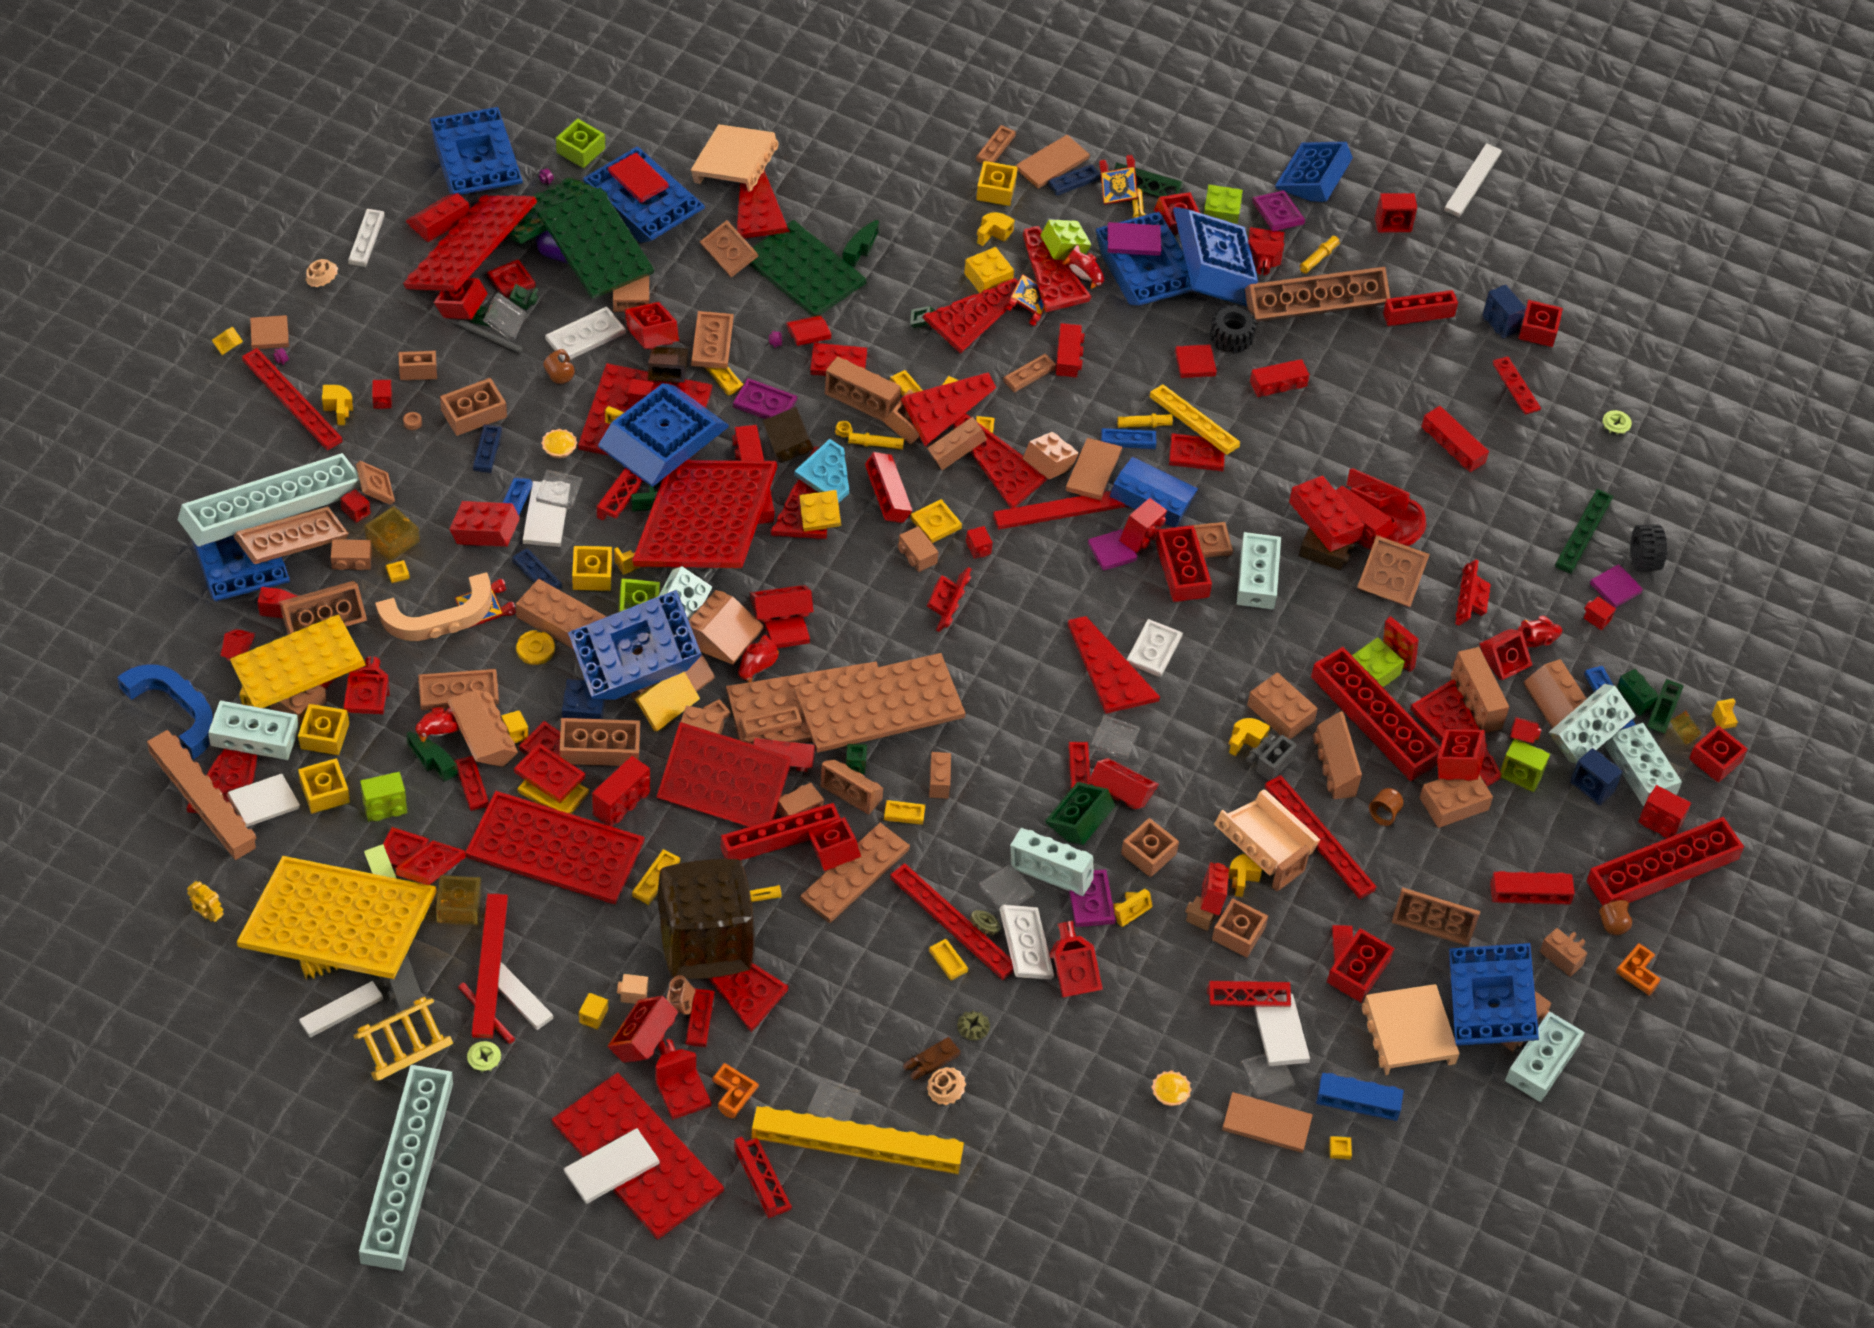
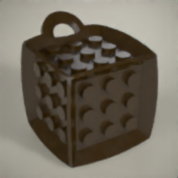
M707 859L661 868L658 882V907L663 951L671 977L674 978L682 975L686 979L713 978L750 970L755 950V929L750 888L741 860Z

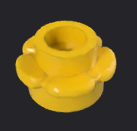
M840 421L835 427L836 435L842 438L849 437V432H853L851 424L847 421Z

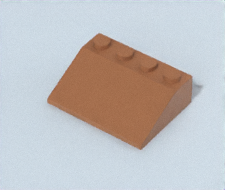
M717 590L712 593L689 619L700 652L730 664L736 662L764 628V625L733 596Z
M1402 887L1391 923L1469 946L1480 911Z

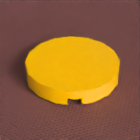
M538 630L525 632L519 637L516 644L518 657L530 665L546 663L552 658L555 651L553 638L546 632L542 631L541 633Z

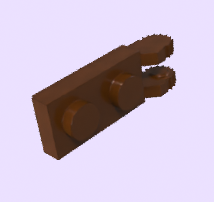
M947 1037L904 1063L903 1068L905 1071H908L919 1065L920 1067L910 1075L912 1080H916L959 1057L961 1051L950 1037Z

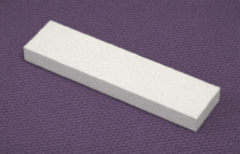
M366 210L350 253L348 264L362 267L367 266L385 216L384 211Z
M501 962L498 991L536 1030H539L553 1019V1014Z
M371 981L300 1018L299 1021L311 1038L383 1000V996L374 982Z

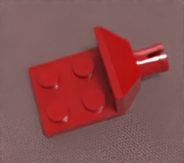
M1250 227L1248 243L1254 265L1257 266V274L1261 275L1262 269H1264L1263 276L1268 275L1270 268L1281 264L1285 244L1283 243L1284 232Z
M371 656L365 659V667L349 672L344 710H347L348 713L384 715L386 696H390L388 674L379 668L381 663L379 658L373 657V663H371Z
M1073 921L1057 924L1060 940L1055 942L1049 952L1050 958L1055 960L1062 998L1103 990L1094 945L1081 936L1076 937Z
M666 1039L667 1046L664 1040L658 1043L657 1048L661 1056L656 1064V1085L671 1119L674 1120L711 1107L710 1098L696 1069L695 1052L683 1049L676 1050L672 1039Z

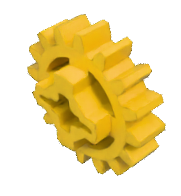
M195 881L187 888V894L191 897L190 901H192L193 909L203 917L208 918L210 922H216L224 915L222 912L224 910L218 900L219 896L216 892L209 889L208 886L202 885L200 881Z

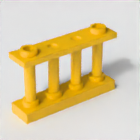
M425 996L414 1001V1006L371 1027L369 1024H366L357 1029L358 1033L353 1035L354 1038H364L376 1064V1070L371 1072L375 1081H379L453 1044L450 1036L443 1037L442 1034L440 1035L427 1005L434 1002L433 998L426 999ZM420 1010L432 1036V1043L426 1046L424 1043L421 1044L409 1018V1014ZM399 1019L402 1020L414 1046L412 1048L414 1052L408 1055L402 1052L390 1026V1023ZM380 1028L383 1029L395 1055V1061L390 1064L383 1061L371 1035L372 1032Z

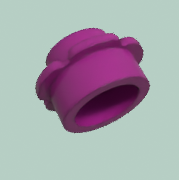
M548 168L539 171L538 177L543 184L547 183L550 185V182L554 180L551 171Z
M772 331V334H769V343L774 348L782 346L781 332Z
M283 348L274 350L273 357L277 364L282 363V365H285V362L289 361Z

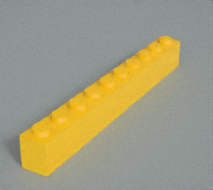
M757 1106L752 1126V1139L758 1138V1140L959 1174L964 1142H959L956 1139H942L934 1135L925 1136L915 1132H902L894 1128L884 1129L871 1124L861 1125L853 1121H838L831 1117H815L812 1114H798L790 1110H775L768 1106Z

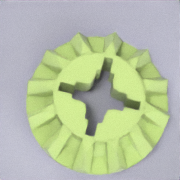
M1616 410L1607 412L1602 421L1604 429H1609V433L1615 432L1616 435L1619 433L1625 434L1626 431L1630 430L1632 424L1627 414Z
M482 1041L474 1044L469 1049L467 1059L469 1065L474 1070L477 1069L483 1073L485 1070L491 1071L495 1066L498 1067L501 1053L495 1044ZM481 1052L488 1056V1062L481 1059Z

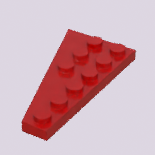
M765 170L758 178L757 184L754 185L751 192H748L746 183L740 182L737 232L744 239L789 232Z
M1039 226L1024 229L1023 238L1045 312L1090 302L1092 296L1067 264L1064 265L1062 263L1064 260L1053 259L1040 236L1042 229Z
M1014 278L998 284L997 287L983 290L979 294H973L953 302L949 306L938 308L934 312L925 313L922 318L961 354L1007 311L1005 306L1018 280Z
M988 372L905 395L901 398V401L924 446H927L960 417L992 393L996 386Z
M965 413L953 423V429H956L971 417ZM979 424L987 440L970 452L1009 507L1016 508L1048 478L1023 459V455Z
M814 446V449L812 450L810 456L813 455L820 447ZM798 479L784 504L781 514L777 518L775 526L771 529V535L827 539V528L804 532L799 495L819 492Z
M1087 616L1068 620V627L1105 714L1160 701V696Z
M1455 679L1411 704L1410 710L1441 742L1443 741L1446 729L1479 730L1469 708L1466 707L1461 692L1456 687ZM1486 744V752L1479 775L1488 787L1499 780L1502 774L1493 756L1489 754Z
M224 748L221 755H218L207 775L210 777L213 787L215 789L218 788L222 792L225 802H230L227 796L228 792L253 784L258 760L257 754ZM189 803L186 807L187 813H197Z
M752 963L750 970L708 978L751 1033L788 991V985Z

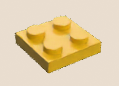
M836 490L799 495L804 532L841 526Z
M942 499L910 515L912 522L917 527L919 526L931 543L962 529V523Z

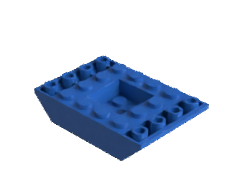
M498 107L430 119L435 148L450 194L458 193L461 195L523 183Z
M638 146L583 178L585 184L595 188L601 187L603 191L607 192L610 202L634 239L639 243L652 241L705 209V205ZM634 153H638L668 182L667 189L641 203L608 172L610 166Z
M1175 207L1173 209L1192 290L1247 306L1245 287L1258 283V278L1245 227L1192 210Z
M1160 212L1118 222L1161 225L1160 256L1108 253L1107 226L1096 228L1101 256L1129 305L1139 306L1193 291L1183 250Z
M662 383L611 422L598 447L653 487L726 430L729 425L676 386ZM660 424H668V426L663 427Z
M234 535L201 546H197L192 540L211 598L214 601L261 590V587H272L290 582L282 557L254 564L236 541ZM236 556H243L240 560L234 559Z
M677 590L568 632L592 699H618L688 671L702 656ZM636 648H643L641 654H633Z
M1530 943L1450 948L1449 957L1456 1046L1539 1040ZM1493 1003L1499 1004L1496 1008H1492L1489 1005Z

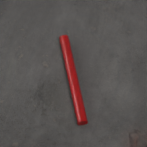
M461 983L458 989L475 1006L476 995L465 983ZM495 1017L494 1028L508 1044L513 1043L515 1038Z

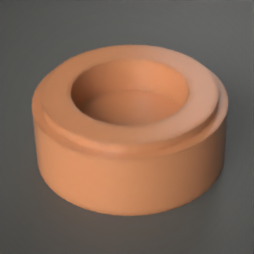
M416 412L407 413L403 417L404 427L408 430L419 429L422 425L421 415Z

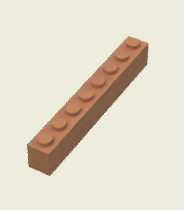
M166 730L148 740L147 745L150 755L231 856L237 860L256 849V835L253 830L246 828L243 818L234 813V808L230 802H225L222 792L218 788L215 789L213 787L210 777L208 775L204 776L198 762H193L189 751L180 746L181 744L177 736H172Z

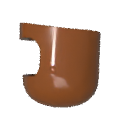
M564 349L551 353L543 363L550 379L556 384L569 382L575 373L573 364L568 363L570 357ZM558 355H565L563 363L558 360Z
M1382 789L1369 804V811L1374 821L1384 826L1391 825L1395 821L1396 814L1403 807V798L1395 789ZM1380 806L1392 813L1390 820L1382 819L1377 815L1376 811Z
M1628 901L1610 902L1599 909L1604 929L1610 935H1622L1631 929L1632 918L1627 911L1629 909Z

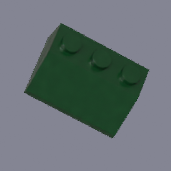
M1077 782L1045 822L1067 842L1084 845L1113 810L1115 804L1109 789Z

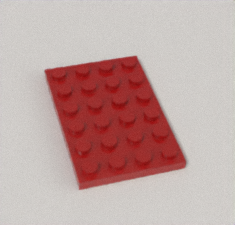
M680 722L656 797L748 827L769 822L774 819L793 757Z

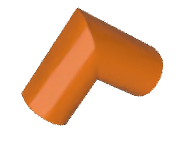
M1640 943L1637 944L1616 969L1618 975L1649 996L1654 992L1661 980L1660 977L1645 968L1655 957V954Z
M726 1063L721 1066L712 1078L714 1083L727 1090V1093L718 1103V1109L726 1117L732 1119L736 1117L759 1087L757 1082Z

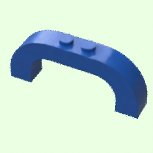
M153 664L131 668L117 677L119 689L131 700L145 691L161 690L169 694L194 718L193 726L179 736L180 746L189 751L193 760L209 747L210 739L208 732L213 721L212 710L204 695L200 691L197 692L189 680H184L177 672L168 667Z

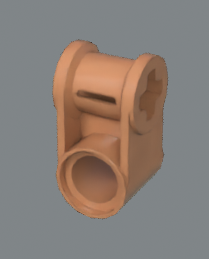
M678 975L669 984L666 1000L678 1013L689 1014L692 1008L695 989L684 976Z

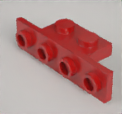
M1507 356L1494 360L1493 366L1523 413L1526 415L1540 411L1539 403L1510 358Z
M1354 468L1349 469L1346 485L1352 487L1351 491L1378 509L1390 504L1404 511L1407 510L1409 492Z
M1477 559L1466 564L1462 570L1463 575L1455 622L1458 626L1471 618L1472 610L1480 616L1487 613L1491 584L1477 576L1479 563Z
M968 567L959 575L956 584L943 575L938 578L927 603L928 608L942 616L936 629L937 632H940L943 628H948L952 623V614L959 607V604H957L958 600L965 593V590H963L964 586L971 579V576H969L971 568Z

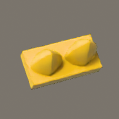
M1146 889L1140 892H1125L1126 901L1113 904L1117 924L1121 927L1153 907L1150 892Z

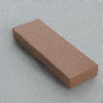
M1000 125L976 156V161L982 164L983 161L995 163L1015 137L1016 132Z
M1043 354L1003 377V382L1013 392H1016L1055 370L1056 364L1046 354Z
M797 707L744 718L740 722L746 739L802 726V720Z

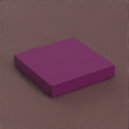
M1122 529L1088 539V545L1103 571L1137 561L1136 553L1119 541L1123 532Z
M1620 564L1594 577L1590 581L1595 590L1614 608L1636 597L1643 591L1641 586Z

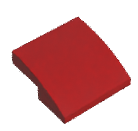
M821 315L786 322L791 338H794L797 346L831 339L830 329Z
M795 616L789 619H776L764 622L767 636L777 648L810 643L809 633L803 617Z

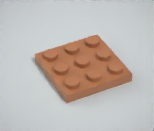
M1376 535L1357 589L1411 607L1430 554Z

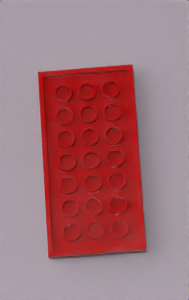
M484 195L480 197L475 206L469 209V213L459 220V223L438 243L439 245L428 254V257L419 263L416 270L408 275V278L403 283L404 287L416 290L457 291L537 203L535 197L512 195Z
M495 791L465 855L466 858L616 905L645 842V837Z
M618 1072L552 1118V1124L583 1158L635 1129L639 1130L659 1159V1164L614 1188L613 1191L657 1240L724 1191L722 1184Z

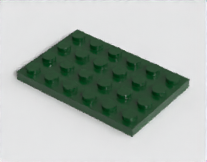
M566 178L562 180V183L548 187V190L534 194L533 196L537 203L510 231L506 238L521 244L547 231L539 218V212L597 188L573 178Z
M601 187L539 212V218L591 299L654 274L655 269Z
M795 220L786 224L789 232L770 235L752 247L757 252L758 257L749 265L812 317L820 316L867 283V278Z

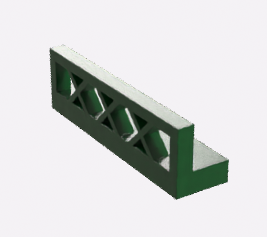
M1116 162L1114 170L1128 168L1127 165ZM1135 168L1136 176L1142 177L1144 184L1137 186V189H1141L1142 192L1162 197L1169 196L1164 190L1168 186L1176 187L1175 194H1179L1180 189L1183 187L1184 182ZM1155 181L1159 183L1161 188L1151 191L1148 184Z

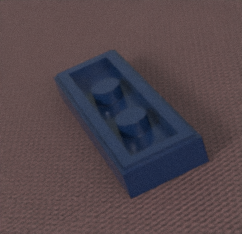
M1091 164L1048 180V186L1058 196L1101 180V174Z
M484 424L473 464V471L492 473L502 427Z
M528 548L512 557V561L533 583L540 579L556 589L562 588V583Z

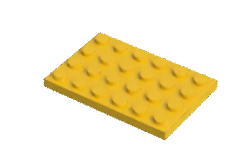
M339 614L230 659L252 706L258 708H265L366 666Z

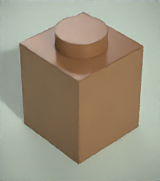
M1196 896L1194 902H1189L1185 913H1188L1186 922L1208 931L1217 914L1201 910V898Z

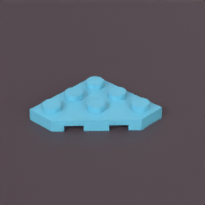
M831 439L794 471L795 477L818 492L836 490L838 503L849 494L844 448Z

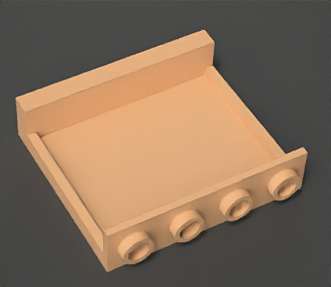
M718 124L691 169L694 183L701 184L704 177L746 183L748 192H751L754 185L757 184L758 178L764 172L767 163L770 162L774 151L778 148L775 133Z
M1265 789L1259 792L1255 801L1227 814L1224 810H1221L1214 824L1270 876L1276 872L1277 865L1304 845L1310 848L1309 855L1313 854L1320 841L1313 832Z
M1436 984L1366 995L1365 1001L1362 1003V1012L1367 1016L1368 1031L1373 1034V1046L1375 1050H1378L1379 1065L1384 1069L1385 1075H1389L1391 1068L1446 1060L1448 1065L1456 1064L1459 1051Z

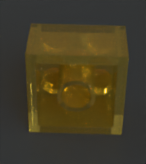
M395 506L365 525L366 540H371V544L390 562L420 542L419 528Z
M440 875L436 904L437 923L478 925L482 893L481 877Z

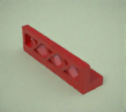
M625 468L597 505V518L604 520L609 515L617 519L631 500V494H635L644 481ZM635 478L637 482L635 484L630 485ZM626 491V492H627V496H626V497H621V496L623 495V493ZM617 504L618 508L613 511L612 508Z
M1209 981L1207 985L1209 1006L1291 1007L1290 982ZM1286 994V1001H1278L1273 995ZM1214 995H1227L1224 1000H1214ZM1233 995H1247V997L1243 1001H1238ZM1253 996H1267L1264 1001H1258Z
M743 1137L734 1139V1150L768 1219L792 1210V1206L758 1138L747 1142L744 1141ZM756 1146L758 1150L756 1157L751 1155L748 1148ZM756 1163L766 1166L767 1169L764 1174L760 1173ZM765 1180L774 1183L773 1192L768 1190ZM773 1198L782 1200L784 1206L776 1208Z

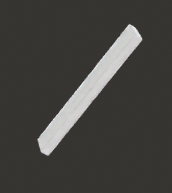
M1486 143L1446 204L1445 212L1460 218L1501 155V149Z

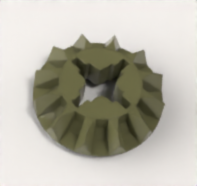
M980 910L972 912L970 921L979 931H983L985 934L989 933L990 935L999 932L1000 924L992 914Z
M974 1010L968 1013L965 1011L961 1017L959 1016L957 1028L964 1038L980 1040L988 1034L990 1023L988 1017H985L982 1011L980 1013ZM977 1020V1026L970 1030V1024Z

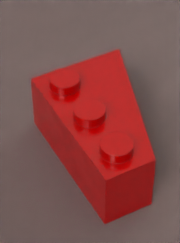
M754 738V745L793 757L790 766H795L796 771L808 772V768H813L815 745Z

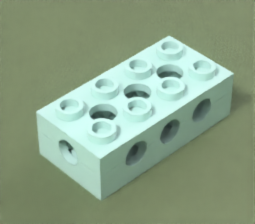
M1244 532L1240 553L1236 605L1274 609L1278 587L1281 537Z
M681 566L672 570L659 596L677 590L689 620L703 605L712 586Z
M1604 684L1548 733L1567 760L1577 764L1578 760L1591 748L1597 750L1636 715L1615 686Z
M220 701L208 732L210 745L288 760L299 730L298 717L296 714Z
M1644 723L1620 730L1608 739L1605 748L1619 769L1623 771V776L1643 806L1656 785L1677 795L1682 781Z
M1024 828L1019 830L1010 845L1011 867L1016 871L1062 889L1072 890L1080 896H1084L1094 879L1093 855L1086 851H1080L1068 844H1062L1050 837H1044Z
M1548 1012L1538 1027L1539 1040L1528 1041L1509 1069L1505 1081L1541 1102L1579 1047L1585 1032L1555 1014Z

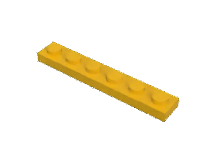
M1162 384L1150 391L1151 399L1226 455L1240 447L1239 440Z

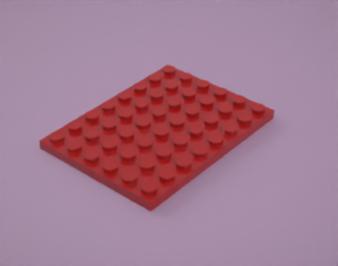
M686 460L663 478L632 559L633 566L742 568L778 467L776 461Z

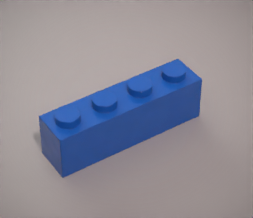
M1322 1073L1316 1104L1397 1121L1401 1111L1404 1090L1398 1089L1395 1086H1383L1375 1082H1364L1352 1077H1341L1333 1073Z

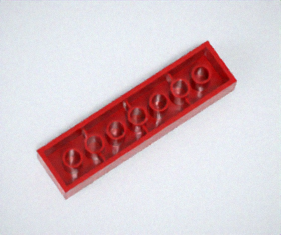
M1344 647L1314 664L1311 678L1410 782L1438 765L1437 757L1440 746Z
M1721 817L1590 869L1586 882L1602 906L1620 900L1630 903L1739 860L1744 845L1725 818Z

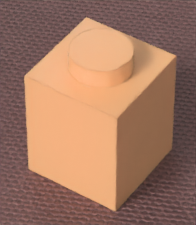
M624 974L623 981L618 982L617 994H621V1002L636 1004L639 999L647 997L648 977Z

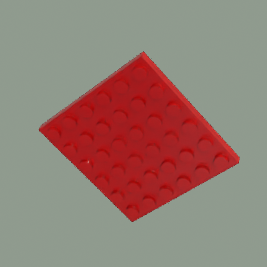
M606 363L578 443V450L610 456L598 447L610 424L605 422V410L610 406L625 413L634 406L628 405V397H625L626 386H630L631 379L653 382V390L662 383L674 385L705 408L712 392V384L685 379V382L648 380V371ZM660 424V426L666 427L668 424Z

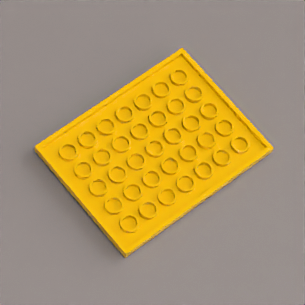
M282 856L238 938L237 946L394 979L436 894V886L423 885L421 883Z

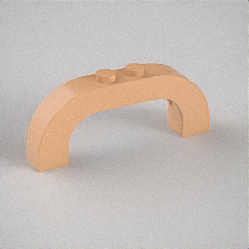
M486 572L469 577L472 595L463 605L421 617L403 615L398 610L394 598L376 602L379 620L388 633L406 641L438 638L441 635L456 633L459 630L469 628L481 621L490 609L492 591L489 576Z

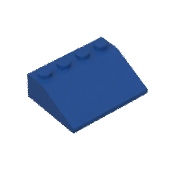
M1347 142L1301 143L1276 183V189L1311 202L1327 201L1353 158Z
M1132 457L1114 482L1109 497L1125 503L1134 509L1139 508L1151 498L1168 510L1164 517L1166 518L1165 524L1175 528L1178 526L1198 488Z

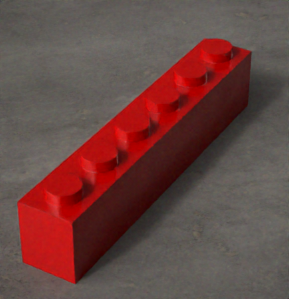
M757 425L735 427V435H732V445L736 446L734 450L735 459L739 461H764ZM770 490L758 524L774 522L775 510Z
M834 803L721 835V851L725 859L744 860L809 841V830L841 818Z

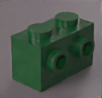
M1636 668L1620 676L1616 688L1638 716L1654 709L1659 695Z

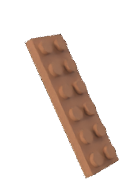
M325 507L237 531L234 538L254 564L332 543V539H346L349 533L331 509Z
M879 823L857 843L861 854L860 858L829 869L800 895V900L828 923H831L909 851L910 845L883 824Z

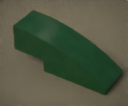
M875 220L860 229L847 243L843 250L842 259L849 265L856 267L861 255L868 257L879 233V220Z
M1669 679L1665 680L1647 728L1662 734L1666 733L1684 685Z
M410 731L406 733L408 746L427 772L435 769L443 782L458 775L456 762L441 747L427 738L425 742H422L416 733Z

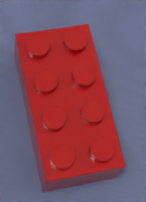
M1323 475L1292 487L1289 503L1330 552L1361 540L1364 524Z
M1194 525L1159 529L1155 544L1173 602L1209 598L1212 582Z

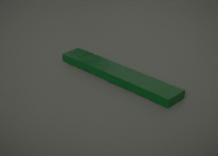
M1596 489L1555 564L1556 568L1569 574L1573 573L1612 502L1613 495Z

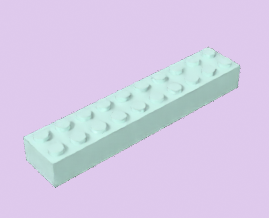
M342 453L181 505L178 521L195 544L201 546L235 535L240 530L281 520L339 501L344 494L354 489L359 492L361 484L358 472Z
M410 1065L359 1249L361 1264L400 1271L404 1269L453 1087L451 1071Z

